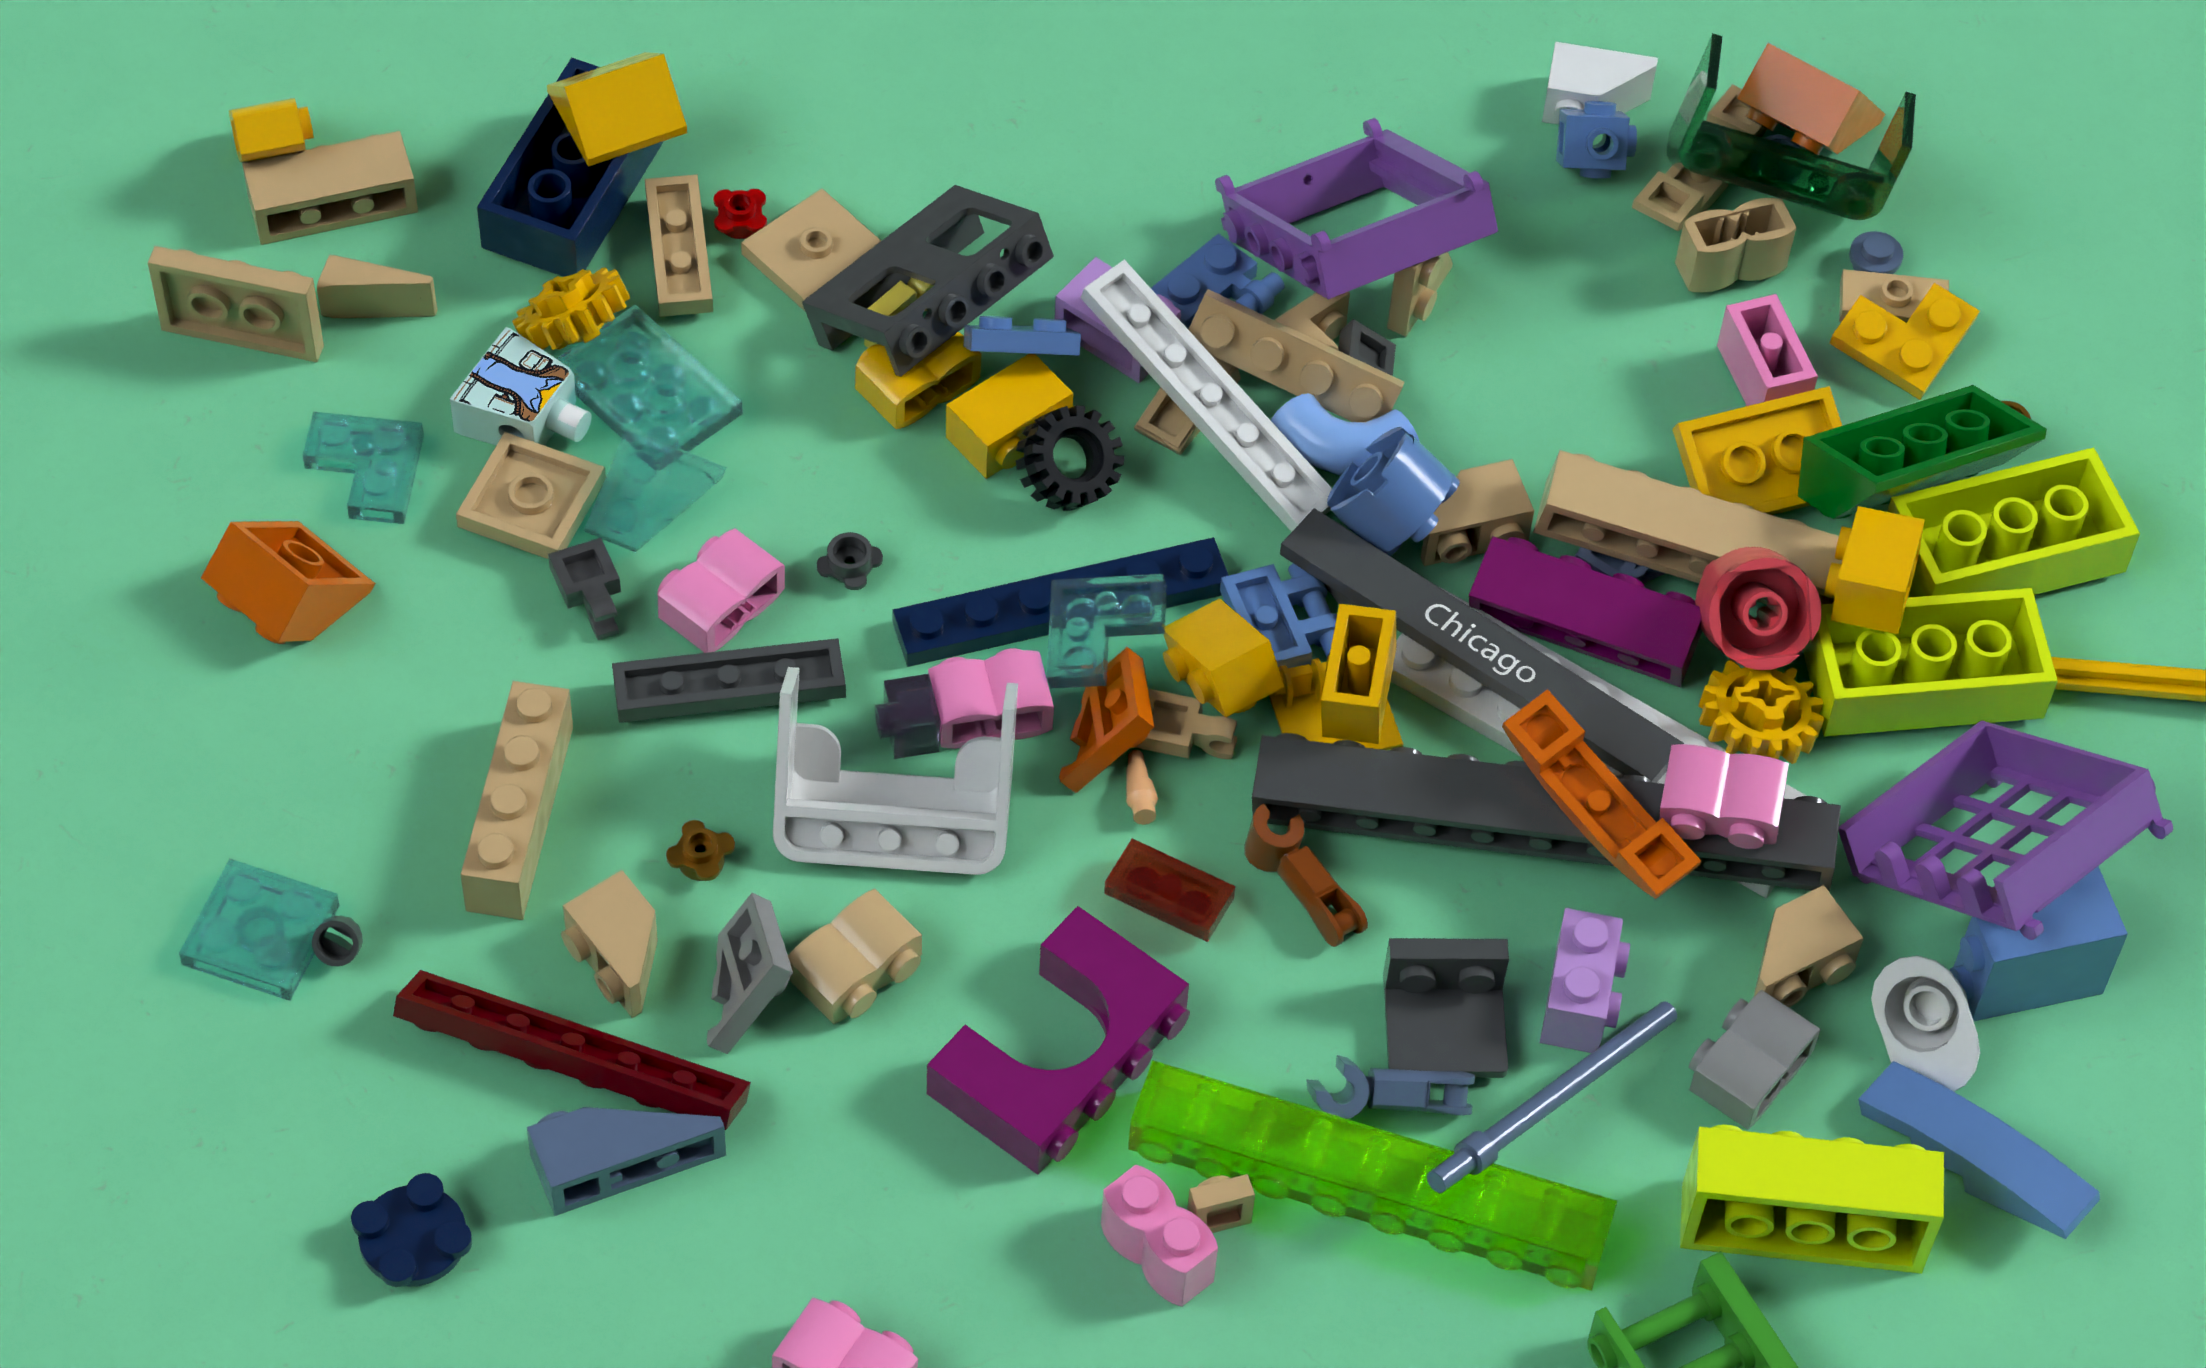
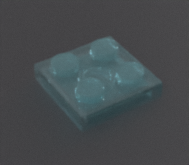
M229 859L179 952L181 964L291 1001L315 954L312 948L313 934L324 920L335 916L340 906L337 893Z

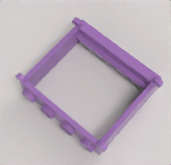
M1376 118L1363 122V131L1368 137L1234 188L1233 182L1228 175L1215 180L1216 190L1222 194L1225 213H1223L1224 217L1221 218L1223 229L1229 235V240L1327 299L1497 233L1498 228L1489 182L1483 180L1477 171L1468 172L1388 129L1382 131L1380 123ZM1382 187L1418 205L1331 240L1325 231L1309 236L1290 225L1292 222Z

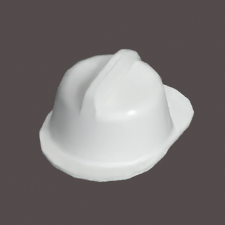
M1921 956L1899 958L1885 966L1874 981L1871 1001L1891 1063L1895 1061L1947 1087L1953 1092L1962 1088L1976 1071L1980 1047L1967 995L1960 982L1950 970L1939 962Z

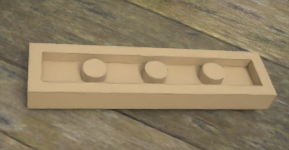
M1207 289L1188 329L1212 356L1296 396L1307 393L1312 394L1324 409L1351 422H1366L1391 411L1404 385V381L1209 289Z

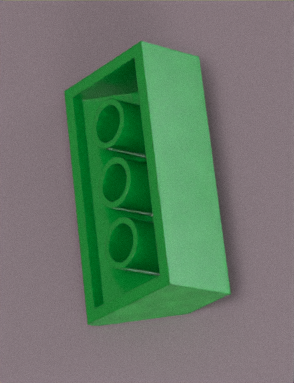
M1971 385L1804 437L1798 497L1818 509L1824 516L1832 519L1847 518L1857 511L1858 506L1870 508L1876 505L1890 504L1891 497L1938 486L1962 477H1973L1981 471L2003 465L2044 440L2047 429L1980 388Z

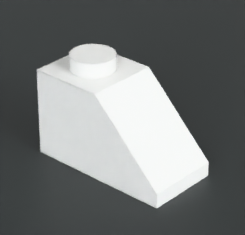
M1555 42L1542 122L1559 125L1560 109L1584 110L1586 101L1616 103V111H1622L1623 113L1649 101L1658 58Z

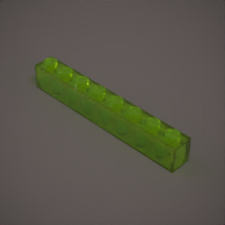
M1152 1060L1130 1120L1128 1149L1138 1152L1143 1158L1158 1164L1175 1163L1194 1169L1207 1179L1220 1175L1233 1178L1248 1174L1252 1187L1258 1193L1268 1198L1283 1199L1286 1197L1306 1203L1327 1216L1340 1217L1345 1215L1370 1223L1375 1229L1386 1234L1397 1235L1404 1233L1427 1240L1432 1246L1445 1252L1455 1253L1463 1251L1486 1258L1492 1265L1504 1270L1522 1269L1545 1276L1551 1283L1563 1288L1581 1287L1592 1291L1618 1203L1617 1200L1494 1163L1477 1175L1467 1174L1443 1193H1437L1428 1184L1427 1174L1452 1156L1454 1151Z

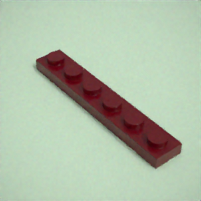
M420 970L396 996L393 1016L412 1022L424 1031L441 1032L469 1042L470 1045L477 1049L496 1051L523 1060L532 1068L549 1069L578 1079L588 1087L604 1088L634 1098L639 1104L646 1107H660L677 1114L721 1117L724 1128L727 1130L747 1103L751 1084L749 1081Z

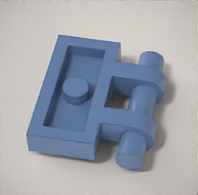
M1218 233L1151 287L1156 295H1162L1169 299L1176 308L1181 310L1180 321L1189 329L1207 289L1228 299L1232 297L1236 300L1235 302L1263 314L1274 304V297L1285 288L1282 278L1274 272L1269 273L1261 281L1252 280L1256 277L1258 263Z
M1294 563L1288 568L1292 579L1284 581L1280 580L1274 564L1222 577L1220 592L1225 603L1270 640L1278 668L1282 665H1286L1288 668L1306 664L1311 665L1312 650L1310 645L1312 644L1322 647L1326 657L1330 655L1337 614L1331 613L1325 600L1328 592L1322 581ZM1297 604L1300 607H1305L1309 618L1299 621L1292 605Z

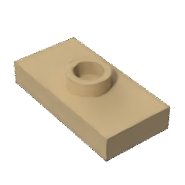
M1843 269L1840 279L1839 322H1842L1856 300L1862 295L1907 323L1932 285L1936 283L1949 291V280Z

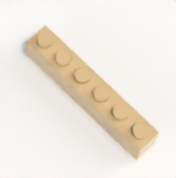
M1562 450L1559 451L1546 479L1533 531L1536 534L1696 583H1700L1706 565L1732 550L1743 547L1767 548L1783 555L1808 576L1819 593L1821 604L1834 603V597L1824 596L1827 576L1831 562L1842 564V560L1835 559L1838 535L1809 527L1799 520L1783 519L1757 511L1743 503H1731L1711 497L1691 487H1679L1648 477L1640 471L1624 470L1598 462L1584 454H1572ZM1762 598L1756 600L1757 602L1767 604Z

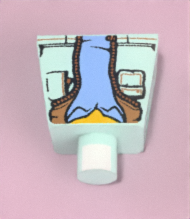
M505 327L450 398L454 432L493 445L498 444L504 432L544 446L555 432L575 442H579L586 435L592 419L589 411L575 405V381L571 369L508 327Z

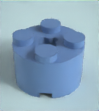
M1402 427L1391 429L1373 441L1366 448L1372 456L1360 467L1352 462L1339 477L1327 499V505L1331 507L1330 510L1354 534L1389 556L1393 555L1409 537L1414 542H1419L1435 528L1439 520L1434 514L1435 510L1441 503L1451 497L1460 484V480Z

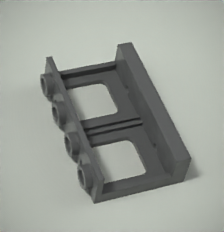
M954 185L802 301L819 346L834 350L850 336H859L885 346L895 375L901 377L963 329L964 325H968L1041 268L1054 255L1039 213ZM978 215L1010 226L977 253L969 256L958 254L984 234ZM1004 249V254L1000 258V252ZM912 277L934 285L896 315L886 316L867 309L900 280L907 285ZM927 309V314L923 318V312Z

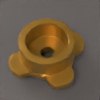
M691 820L682 826V837L677 845L668 848L666 852L667 862L673 868H680L681 872L692 880L710 881L715 879L723 869L724 856L734 851L735 841L729 833L722 832L718 834L706 829L703 822ZM698 847H704L706 849L705 852L701 853L696 852L695 850Z

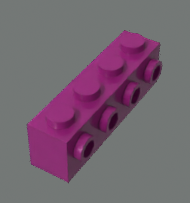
M1492 536L1469 593V607L1482 610L1521 633L1678 687L1682 686L1702 634L1700 607L1695 605L1694 599L1679 592L1669 591L1664 595L1644 588V584L1641 581L1626 574L1615 573L1611 577L1591 570L1592 568L1587 562L1574 556L1562 555L1560 558L1541 553L1534 544L1521 538L1510 537L1506 541Z

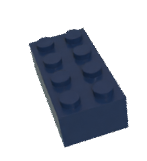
M571 57L557 81L599 67ZM548 94L477 206L481 248L563 277L573 275L582 269L586 270L663 142L588 167Z

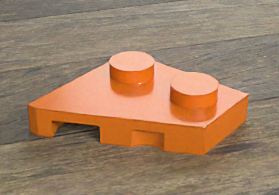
M1128 647L1100 669L1086 683L1081 700V712L1075 721L1070 740L1080 746L1077 759L1072 764L1062 767L1059 775L1060 782L1075 793L1080 791L1129 748L1140 745L1154 728L1143 658Z

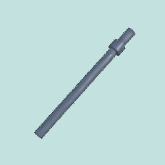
M1666 1001L1659 1003L1484 1132L1474 1131L1460 1141L1454 1148V1154L1427 1174V1181L1430 1187L1437 1193H1443L1467 1174L1477 1175L1497 1160L1498 1152L1675 1022L1677 1020L1675 1008Z

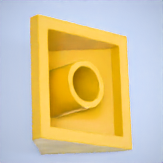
M644 52L547 85V92L588 167L687 133L685 118L663 53Z

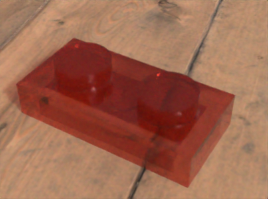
M1132 838L1107 877L1104 894L1208 942L1234 900L1236 886Z

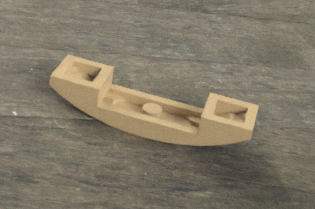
M1733 84L1708 112L1704 129L1665 174L1660 171L1655 174L1633 200V209L1676 231L1682 230L1683 223L1688 218L1697 213L1707 211L1741 170L1767 130L1745 117L1750 108L1737 99L1742 90L1741 88Z

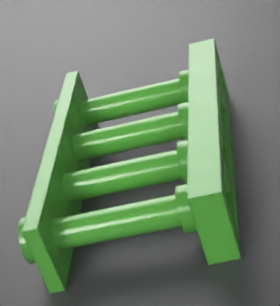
M1721 1251L1700 1261L1692 1287V1296L1622 1330L1607 1307L1595 1311L1587 1340L1589 1353L1598 1368H1645L1636 1354V1350L1704 1318L1708 1322L1713 1320L1725 1339V1345L1679 1368H1798Z

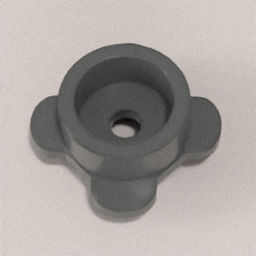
M853 532L842 533L830 541L827 555L817 560V571L823 577L832 576L844 582L845 587L849 590H860L866 586V577L870 571L882 564L883 554L879 548L871 546L868 539ZM846 561H854L855 563H854V564H846L845 562H846Z

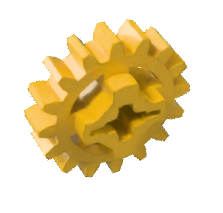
M603 267L594 274L590 270L582 269L573 275L557 276L544 283L540 294L529 299L530 306L519 309L516 312L518 317L512 322L518 334L542 350L549 345L552 350H560L570 344L578 342L587 343L601 334L599 331L601 327L615 319L613 313L624 310L627 307L625 301L630 299V295L616 269L608 272L607 268Z
M1729 660L1726 662L1723 672L1713 670L1708 684L1704 686L1698 707L1703 709L1699 723L1703 726L1712 727L1708 736L1711 743L1724 740L1728 744L1725 751L1728 754H1736L1740 751L1745 754L1761 755L1775 759L1783 756L1785 760L1793 764L1797 762L1800 751L1808 754L1811 752L1815 739L1818 738L1824 722V716L1820 715L1823 700L1817 697H1810L1814 687L1811 681L1798 683L1794 680L1797 669L1793 667L1784 673L1777 669L1754 670L1745 666L1740 668L1735 662Z

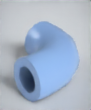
M1309 393L1292 398L1278 409L1271 418L1273 424L1312 466L1336 475H1342L1352 462L1360 467L1372 456L1366 448L1391 429L1402 427L1419 441V437L1410 421L1402 412L1396 409L1366 422H1347L1332 416Z

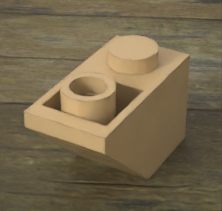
M1513 459L1460 470L1456 476L1460 480L1457 490L1445 502L1441 503L1434 512L1439 520L1435 528L1423 539L1420 558L1424 566L1441 562L1456 563L1468 556L1486 553L1492 536L1506 541L1510 537L1529 541L1534 509Z
M620 870L563 905L565 930L561 932V937L572 957L578 962L586 960L596 972L594 978L604 997L612 1004L619 1001L633 1018L643 1010L658 942L656 914L654 908L624 871Z
M1824 885L1775 909L1765 943L1754 996L1763 990L1787 1007H1791L1799 1002L1808 990L1824 982L1827 985L1837 984L1854 971L1863 936Z

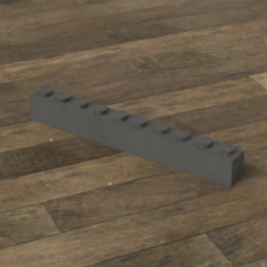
M1283 733L1276 737L1261 736L1252 793V812L1254 815L1256 809L1264 803L1270 811L1267 824L1288 826L1290 819L1300 814L1304 822V828L1614 866L1571 822L1524 761L1496 764L1480 762L1477 758L1466 754L1439 757L1423 755L1418 750L1408 747H1396L1390 751L1365 748L1364 745L1351 740H1339L1333 744L1308 741L1305 737L1293 733ZM1626 775L1617 778L1656 822L1659 821L1664 784L1653 783L1650 779L1640 775ZM1801 796L1795 799L1784 798L1776 844H1763L1762 847L1757 849L1737 847L1731 844L1728 838L1718 834L1704 835L1703 838L1696 840L1682 838L1701 860L1700 866L1688 875L1811 891L1824 885L1830 892L1835 869L1841 805L1827 804L1823 799L1813 796Z

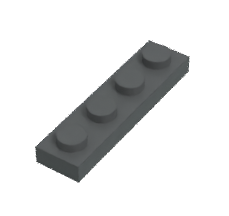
M839 639L612 663L619 723L779 705L780 691L788 667L800 668L798 703L846 698V684Z

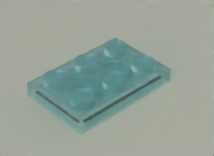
M636 304L617 316L613 321L601 327L599 330L601 334L587 343L579 342L556 358L573 372L576 396L659 473L743 414L742 400Z

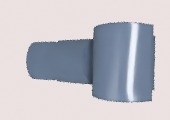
M1337 1055L1336 1068L1346 1078V1085L1342 1091L1329 1093L1319 1080L1306 1079L1307 1090L1318 1107L1330 1118L1339 1120L1354 1117L1362 1111L1366 1104L1369 1109L1423 1111L1451 1115L1472 1114V1105L1467 1103L1468 1085L1475 1083V1075L1468 1072L1370 1068L1368 1076H1365L1349 1058ZM1431 1083L1445 1084L1443 1100H1429Z

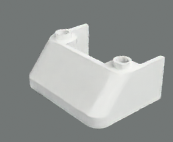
M788 667L780 691L773 820V840L782 855L790 860L805 863L973 875L988 873L1001 863L1007 842L1018 683H1007L1001 737L982 736L967 741L957 754L954 778L840 770L841 746L835 734L821 725L797 723L800 668Z

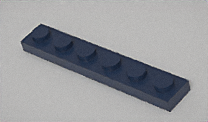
M1212 537L892 609V622L907 667L1222 596L1220 592L1221 578L1229 575L1215 538Z

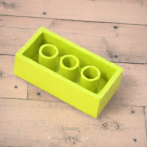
M2094 447L1891 497L1887 512L1925 519L1918 562L1909 592L1910 597L2032 588L2034 595L2123 573L2127 570L2140 535L2137 526Z
M2032 588L1909 597L1898 634L1831 621L1833 604H1821L1822 615L1819 630L1813 641L1810 639L1803 649L1809 678L1814 684L1813 695L1823 700L1820 715L1824 716V722L1821 727L1824 737L1977 724L1981 720L1995 723L2043 719L2058 682Z
M1726 1124L1716 1125L1711 1128L1699 1126L1682 1182L1680 1248L1922 1274L1944 1219V1152L1925 1150L1923 1147L1915 1144H1899L1894 1147L1864 1144L1861 1140L1851 1137L1825 1140L1806 1138L1792 1131H1778L1767 1134L1742 1131L1736 1126Z

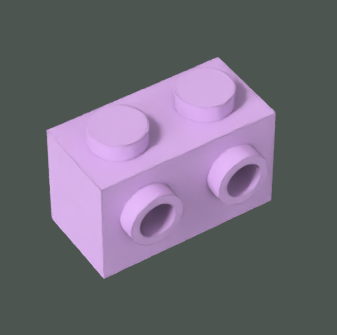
M1565 908L1556 946L1540 1043L1592 1053L1600 1047L1605 1026L1616 1028L1622 993L1611 991L1614 976L1625 977L1630 951V943L1620 942L1622 918Z

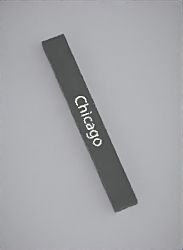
M1315 508L1281 543V556L1359 606L1395 610L1396 629L1518 708L1522 709L1548 689L1586 731L1583 741L1601 761L1625 776L1640 775L1650 779L1653 783H1657L1667 772L1671 745L1684 744L1679 739Z

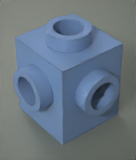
M1586 101L1584 110L1560 109L1556 161L1563 168H1580V176L1611 178V170H1626L1627 157L1635 156L1637 144L1636 126L1629 125L1630 118L1622 111H1616V103ZM1603 134L1602 140L1598 144L1593 145L1595 137Z

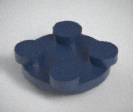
M430 1173L418 1174L409 1181L408 1185L387 1191L374 1201H365L358 1204L351 1214L352 1227L358 1235L360 1252L365 1264L376 1276L392 1287H412L432 1283L448 1274L457 1265L461 1257L466 1255L472 1247L471 1231L466 1225L460 1207L449 1195L444 1193L441 1180Z

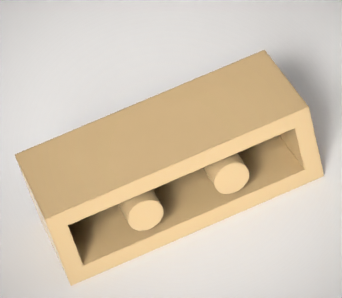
M400 131L371 135L357 140L322 145L305 151L242 163L248 199L261 245L418 212L414 177Z

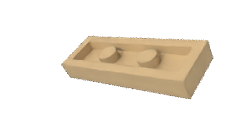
M698 174L645 179L659 317L713 312V298Z

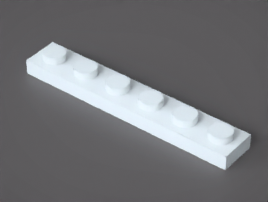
M1125 259L1084 288L1080 297L1291 532L1314 508L1324 515L1331 511V507L1327 505V499L1332 490L1331 486Z

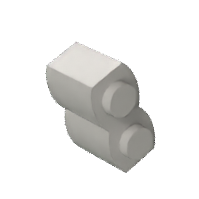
M1763 990L1759 991L1749 1003L1744 999H1740L1730 1010L1723 1022L1722 1028L1726 1032L1716 1042L1709 1038L1706 1039L1698 1048L1689 1064V1068L1694 1071L1689 1090L1747 1130L1761 1118L1780 1091L1793 1079L1815 1049L1821 1030Z

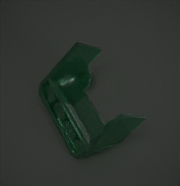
M1712 33L1668 135L1666 153L1670 163L1677 169L1771 198H1779L1785 202L1831 216L1852 220H1865L1876 216L1883 209L1912 150L1916 94L1905 92L1869 169L1826 156H1818L1806 150L1703 120L1717 89L1723 37Z

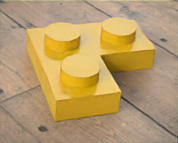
M1934 283L1906 323L1860 295L1833 333L1829 344L1921 400L1976 321L1980 310Z

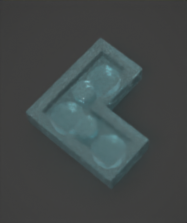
M313 412L303 452L305 469L354 474L347 503L349 519L404 524L424 438L423 425L421 422Z
M1163 574L1052 580L1046 674L1050 689L1107 686L1109 637L1165 634L1167 585Z

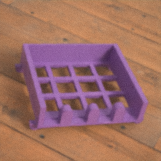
M1981 720L1839 826L1838 832L1852 875L1858 877L1863 883L1869 884L1873 882L2014 931L2020 930L2024 937L2034 940L2044 931L2042 921L2033 919L2032 915L2034 912L2038 913L2146 828L2156 838L2164 839L2173 831V824L2171 820L2162 817L2155 793V783L2151 778L2149 769ZM2003 782L2014 785L1992 803L1969 797L1985 784L1992 788H1996ZM2030 791L2053 797L2030 816L2007 809ZM2069 803L2086 807L2063 826L2047 821ZM1954 807L1976 814L1954 832L1932 826L1934 822ZM1993 819L2016 826L1992 845L1969 838ZM2031 832L2048 836V838L2026 855L2009 851L2011 847ZM1916 836L1938 842L1937 845L1916 861L1906 859L1901 847ZM1955 848L1978 855L1954 874L1946 872L1940 860ZM1993 861L2009 865V868L1993 879L1995 884L1993 887L1987 885L1985 877L1980 872Z

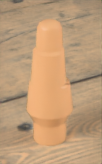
M1133 750L1128 754V766L1126 768V802L1132 809L1134 821L1145 825L1150 824L1156 819L1155 805L1157 804L1158 796L1153 781L1148 776L1143 753L1139 750Z

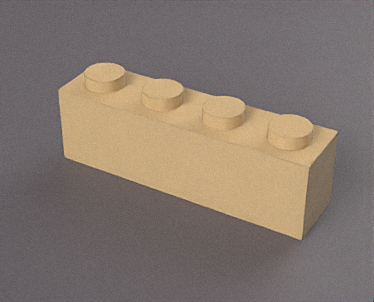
M518 681L512 682L461 871V882L467 912L524 919L573 730L569 689Z

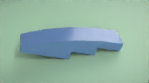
M1895 1061L1883 1071L1858 1099L1861 1115L1910 1137L1911 1144L1919 1145L1925 1150L1944 1152V1168L1962 1176L1966 1193L2059 1237L2066 1239L2100 1200V1194L2097 1189L2014 1128L1947 1087Z

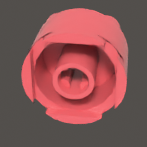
M1738 548L1711 561L1703 571L1696 592L1695 605L1700 607L1701 630L1704 635L1728 658L1750 669L1771 670L1790 664L1800 656L1799 653L1806 647L1810 639L1813 641L1820 627L1822 615L1821 601L1815 585L1799 567L1783 555L1767 548ZM1762 598L1767 602V606L1758 608L1757 617L1754 618L1749 614V609L1756 605V600Z

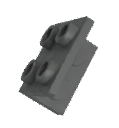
M1389 938L1383 971L1388 1069L1463 1071L1474 1074L1475 1078H1503L1507 1075L1508 1057L1503 986L1509 962L1508 939Z

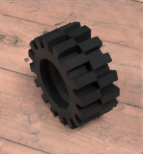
M1076 405L1069 409L1068 406H1065L1035 419L1036 423L1027 426L1022 434L1027 438L1018 442L1016 451L1023 452L1024 457L1015 460L1017 470L1026 468L1028 476L1020 479L1024 488L1030 485L1035 486L1036 490L1030 496L1037 502L1048 499L1046 504L1048 508L1057 509L1063 506V511L1073 510L1105 497L1112 491L1109 486L1118 483L1122 474L1114 470L1124 465V456L1115 455L1114 450L1123 445L1120 437L1113 440L1109 438L1108 433L1115 429L1110 421L1102 424L1098 423L1102 415L1096 410L1085 413V406ZM1061 438H1071L1077 441L1085 453L1086 469L1079 478L1073 479L1064 476L1055 464L1053 449Z

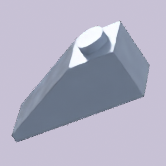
M583 1107L569 1113L558 1111L548 1114L537 1124L527 1127L530 1156L554 1216L726 1156L725 1128L721 1117Z

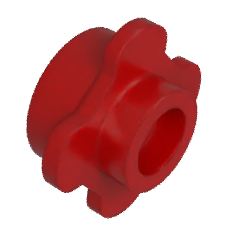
M755 188L748 191L736 190L732 192L728 189H723L714 195V205L718 207L719 214L714 219V226L719 232L734 239H747L767 225V218L762 214V206L766 203V195L763 191Z

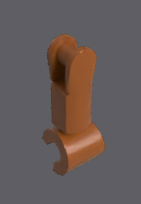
M1264 803L1260 805L1253 815L1244 844V853L1248 862L1257 869L1278 873L1307 910L1324 940L1329 945L1336 947L1342 944L1344 935L1352 931L1357 934L1366 931L1368 922L1361 906L1337 884L1309 847L1305 846L1299 849L1304 835V822L1300 814L1290 819L1286 834L1278 835L1273 833L1267 825L1270 811ZM1332 905L1337 913L1333 915L1327 907Z

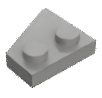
M754 893L749 895L718 934L716 952L717 971L713 979L711 999L723 1004L721 1021L715 1027L708 1030L707 1044L709 1047L726 1054L731 1051L772 998L779 996L785 990L790 976L793 974L770 900Z

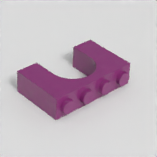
M1079 906L1041 944L1039 975L1083 1005L1097 1018L1106 1036L1097 1051L1083 1062L1068 1068L1057 1070L1037 1069L1011 1058L965 1024L927 1064L926 1094L1037 1175L1040 1174L1052 1159L1060 1162L1069 1154L1078 1139V1131L1090 1118L1094 1121L1099 1120L1108 1111L1115 1099L1118 1087L1127 1078L1131 1080L1137 1079L1150 1063L1153 1056L1152 1050L1164 1037L1168 1040L1176 1037L1185 1026L1190 1015V1011L1187 1010L1189 983Z

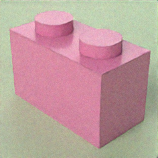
M1777 294L1726 306L1717 347L1746 406L1815 389L1818 375Z

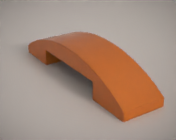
M1548 689L1503 722L1502 728L1559 808L1607 860L1644 892L1657 899L1700 866L1701 860L1665 819L1661 818L1656 822L1583 741L1586 731Z

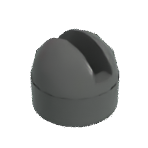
M342 915L327 918L318 926L312 937V948L315 955L323 963L330 966H343L350 963L362 947L363 938L360 927L352 918ZM331 927L352 939L353 945L342 937L327 932L328 928Z

